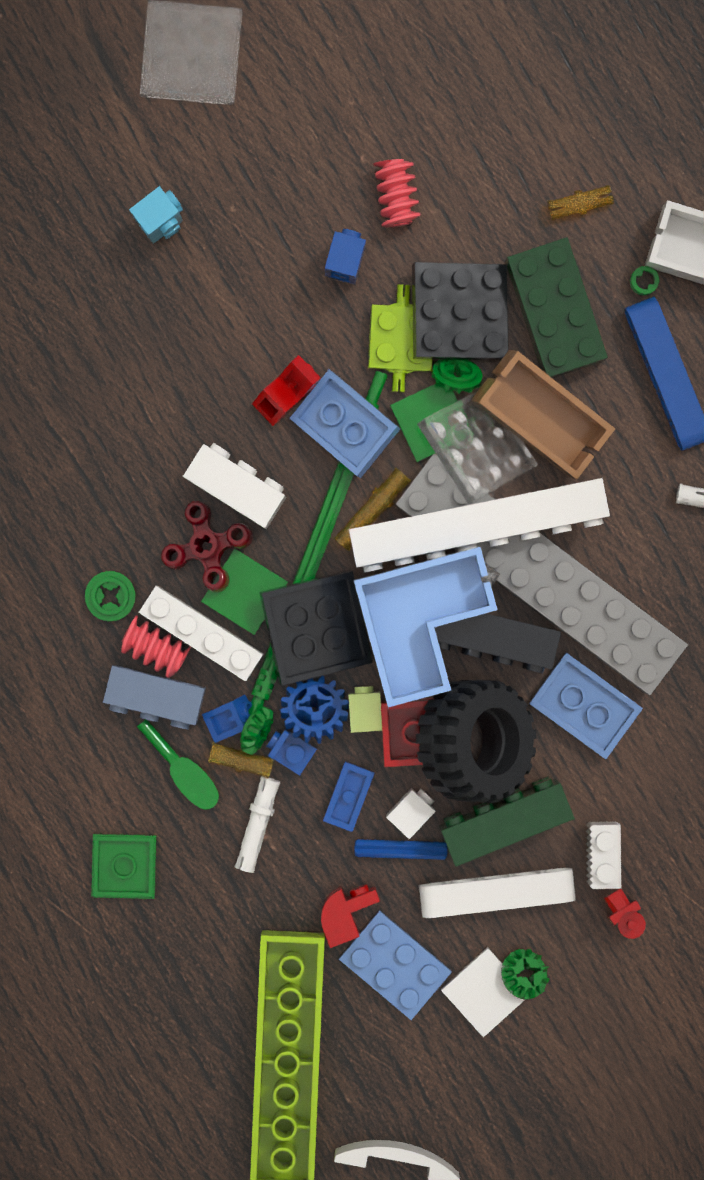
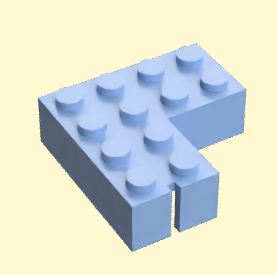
M481 547L471 548L354 580L388 707L451 691L434 627L497 610L490 581H481V577L488 576Z

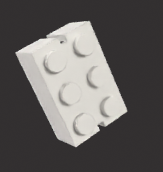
M667 200L662 207L655 230L657 235L652 239L645 266L704 285V211Z
M215 443L210 448L203 444L183 477L267 529L286 499V496L282 494L283 486L269 477L264 482L255 477L256 469L242 460L237 465L228 460L230 457L229 452Z

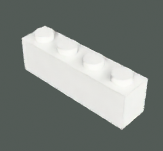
M155 586L138 612L244 681L248 680L264 655L250 644L159 586Z

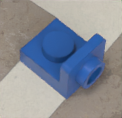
M246 695L202 714L215 743L242 732L250 716L248 710L252 707V703Z
M286 729L282 734L276 731L266 746L271 750L268 754L269 758L278 761L299 776L317 750L311 744L305 743L300 737L294 738L293 733Z

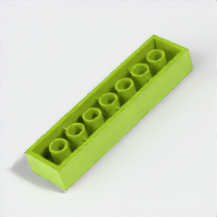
M262 930L250 1180H314L324 933Z

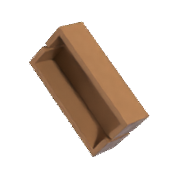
M508 350L492 372L497 377L495 379L487 378L471 401L567 477L578 479L594 458L592 454L584 452L582 449L587 447L590 450L599 451L615 428L519 351Z

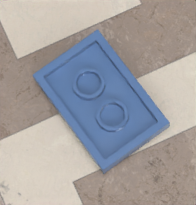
M330 369L290 417L294 423L359 478L365 474L400 431V428Z
M566 652L529 702L531 706L604 759H607L643 709Z
M380 910L362 929L360 937L355 938L339 957L342 963L410 1020L414 1018L452 972L451 969Z

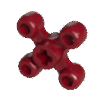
M192 501L185 508V517L192 525L194 535L191 537L190 542L185 545L169 544L165 546L161 553V560L164 565L174 570L184 567L190 560L201 561L204 566L203 583L205 587L213 592H221L229 584V575L222 568L220 558L228 548L245 549L252 543L253 533L247 525L242 523L231 525L223 533L214 532L210 527L211 510L209 506L202 501ZM201 509V515L195 518V512ZM243 531L242 539L237 541V534ZM204 542L212 544L210 551L202 548ZM177 552V559L172 561L171 557L173 553ZM219 575V581L213 584L214 576Z

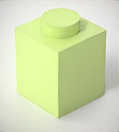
M373 686L354 687L355 693H348L351 733L382 731L380 691L374 692Z

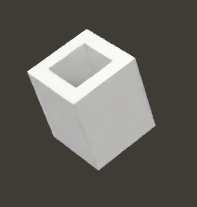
M411 787L386 814V818L410 839L436 812L431 806L434 800L424 790L420 789L416 792Z

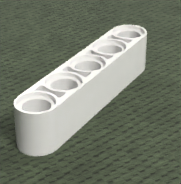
M556 868L419 885L423 918L541 906L576 900L572 868Z

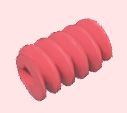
M404 159L375 162L373 164L375 167L383 168L375 173V178L384 181L377 185V191L386 193L378 199V202L388 206L380 211V215L390 218L382 223V227H399L413 223L412 220L421 216V213L411 211V207L419 204V200L409 198L410 194L417 191V187L407 185V182L416 178L415 175L406 173V169L414 166V162L404 161Z
M136 615L122 639L121 652L126 654L133 648L132 659L137 660L144 654L143 665L148 666L155 661L154 671L159 672L164 667H167L165 677L171 678L179 671L191 646L182 651V640L180 639L171 645V634L169 633L160 639V628L158 627L149 633L148 621H145L138 627V616Z

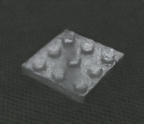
M148 0L140 96L234 105L243 9Z
M477 391L424 418L417 424L469 505L538 466L522 440L471 401Z

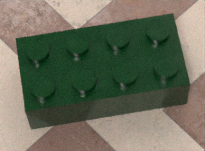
M568 237L506 258L505 264H507V270L540 369L551 378H555L605 361L608 356Z
M549 776L531 782L533 788L523 792L519 788L515 789L511 796L503 798L499 802L493 804L480 802L472 806L473 812L462 815L461 811L444 817L445 823L440 824L439 827L455 867L575 819L561 783L557 779L551 780Z

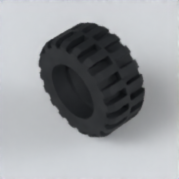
M460 680L450 682L451 691L433 695L434 699H429L424 707L426 712L420 716L418 722L420 733L416 734V743L419 744L420 751L417 752L418 761L423 763L422 771L426 779H431V786L448 799L494 803L499 802L502 798H508L515 792V789H518L525 781L524 775H528L532 768L530 762L531 758L535 757L536 747H533L534 739H537L536 730L532 728V722H534L532 713L526 710L528 705L521 696H518V692L511 686H506L503 682L497 680ZM478 720L482 730L483 742L480 756L475 763L470 742L475 721Z

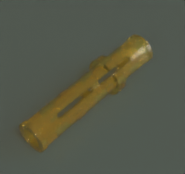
M396 467L378 489L375 487L371 491L373 493L372 496L334 539L347 551H350L352 543L349 529L372 525L387 507L391 508L394 505L392 501L411 480Z

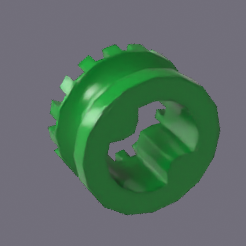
M641 266L632 273L629 280L630 287L637 295H649L658 287L659 275L652 267ZM644 272L649 273L653 279V284H649L646 289L640 288L636 283V278L641 277Z

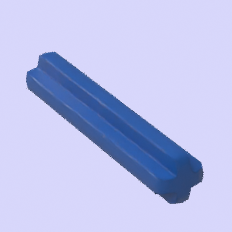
M358 839L355 841L354 846L356 857L444 860L447 858L448 851L445 842Z

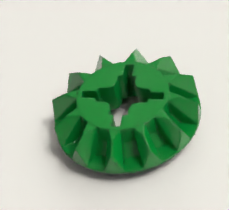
M439 359L435 362L432 369V378L436 380L437 386H445L446 391L455 390L458 394L461 391L471 393L473 389L479 388L483 377L481 369L467 359Z
M105 571L94 576L88 583L85 591V602L89 611L98 619L117 621L124 618L132 610L135 604V589L129 578L115 571ZM103 586L111 591L120 586L121 588L116 595L120 606L109 602L101 607L100 604L103 602L105 594L100 587Z
M262 706L249 716L240 736L242 752L253 755L257 750L261 749L263 742L267 740V736L271 731V725L274 722L271 709Z
M518 949L511 952L505 958L501 968V976L505 987L512 995L528 1000L536 998L545 991L546 984L550 980L547 978L549 966H546L541 960L542 955L535 954L531 949ZM524 966L526 970L531 969V971L534 970L535 972L529 977V980L527 977H517L524 970Z

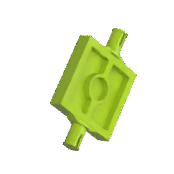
M404 284L397 285V303L391 305L372 304L370 314L368 369H383L393 373L392 392L396 393L398 392V382L399 393H405V374L414 371H432V359H413V305L409 304L410 285L404 286L403 297Z

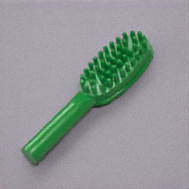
M145 719L140 723L137 728L171 765L170 775L181 793L191 803L201 809L213 808L218 802L219 793L207 773L189 758L179 757L148 720Z

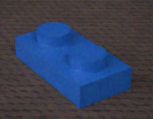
M345 761L323 821L353 832L375 772Z

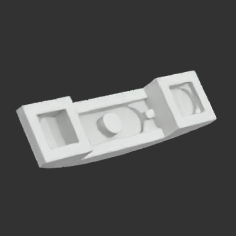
M366 1140L335 1149L334 1162L365 1168L367 1157L374 1156L428 1167V1180H460L459 1172L444 1159L423 1148L403 1142Z

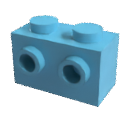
M159 186L129 209L134 220L153 244L163 236L165 239L172 237L181 229L179 224L183 220L180 212L183 209L171 190L164 193Z

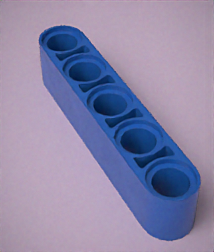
M653 296L624 308L628 324L680 450L684 451L704 443V414L657 299Z

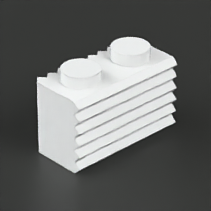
M588 822L586 824L588 827L586 832L589 835L586 839L589 841L586 843L588 846L586 851L589 854L586 857L589 860L586 862L588 864L586 870L589 873L586 876L589 879L586 882L592 889H620L621 825L618 822Z

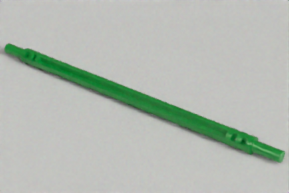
M379 371L375 372L366 396V400L377 409H379L377 403L388 376ZM340 461L334 472L293 584L312 580L316 576L354 475ZM271 643L251 692L254 696L251 701L252 707L248 710L250 715L262 707L265 700L269 701L278 677Z

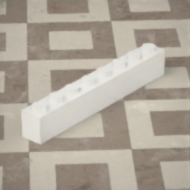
M600 478L349 529L356 568L363 567L365 573L383 569L382 562L394 560L395 566L414 563L413 556L426 554L427 560L445 556V550L456 547L458 552L475 548L477 547L476 543L489 541L490 547L508 544V537L516 535L521 536V541L540 537V530L552 528L553 534L572 531L571 524L580 522L584 523V528L602 525V518L609 517L610 513L603 479Z

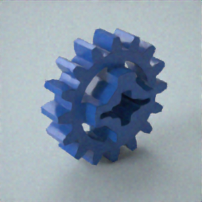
M321 676L318 682H315L313 678L307 679V683L304 684L302 681L296 682V689L288 686L286 688V695L288 697L281 698V706L284 708L280 709L281 718L286 719L284 721L285 729L294 728V738L303 734L305 743H308L311 737H316L317 743L320 744L324 735L330 740L334 739L333 730L342 732L343 723L341 721H348V712L345 710L349 709V701L343 700L345 697L344 689L335 691L336 681L333 680L329 684H325L324 676ZM311 707H317L318 711L313 712ZM332 718L329 722L324 724L327 719Z

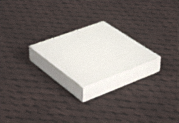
M488 947L441 988V991L483 1037L525 1000L515 997L507 990L501 976L503 963Z

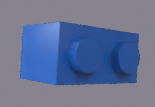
M343 229L342 233L335 231L325 265V277L356 284L366 245V240L360 238L361 233L349 229Z

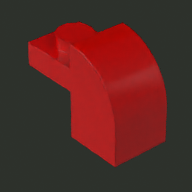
M298 355L289 363L279 377L263 389L252 405L272 426H275L313 390L321 377L310 364L306 363Z
M365 884L350 890L351 896L345 897L342 886H340L327 896L322 907L321 924L330 948L360 937V932L352 912L380 902L375 886L368 888V885Z

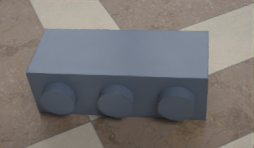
M112 665L103 703L110 704L109 710L127 714L128 709L141 712L140 718L158 722L159 717L170 719L171 726L189 730L190 725L196 726L198 723L206 687Z

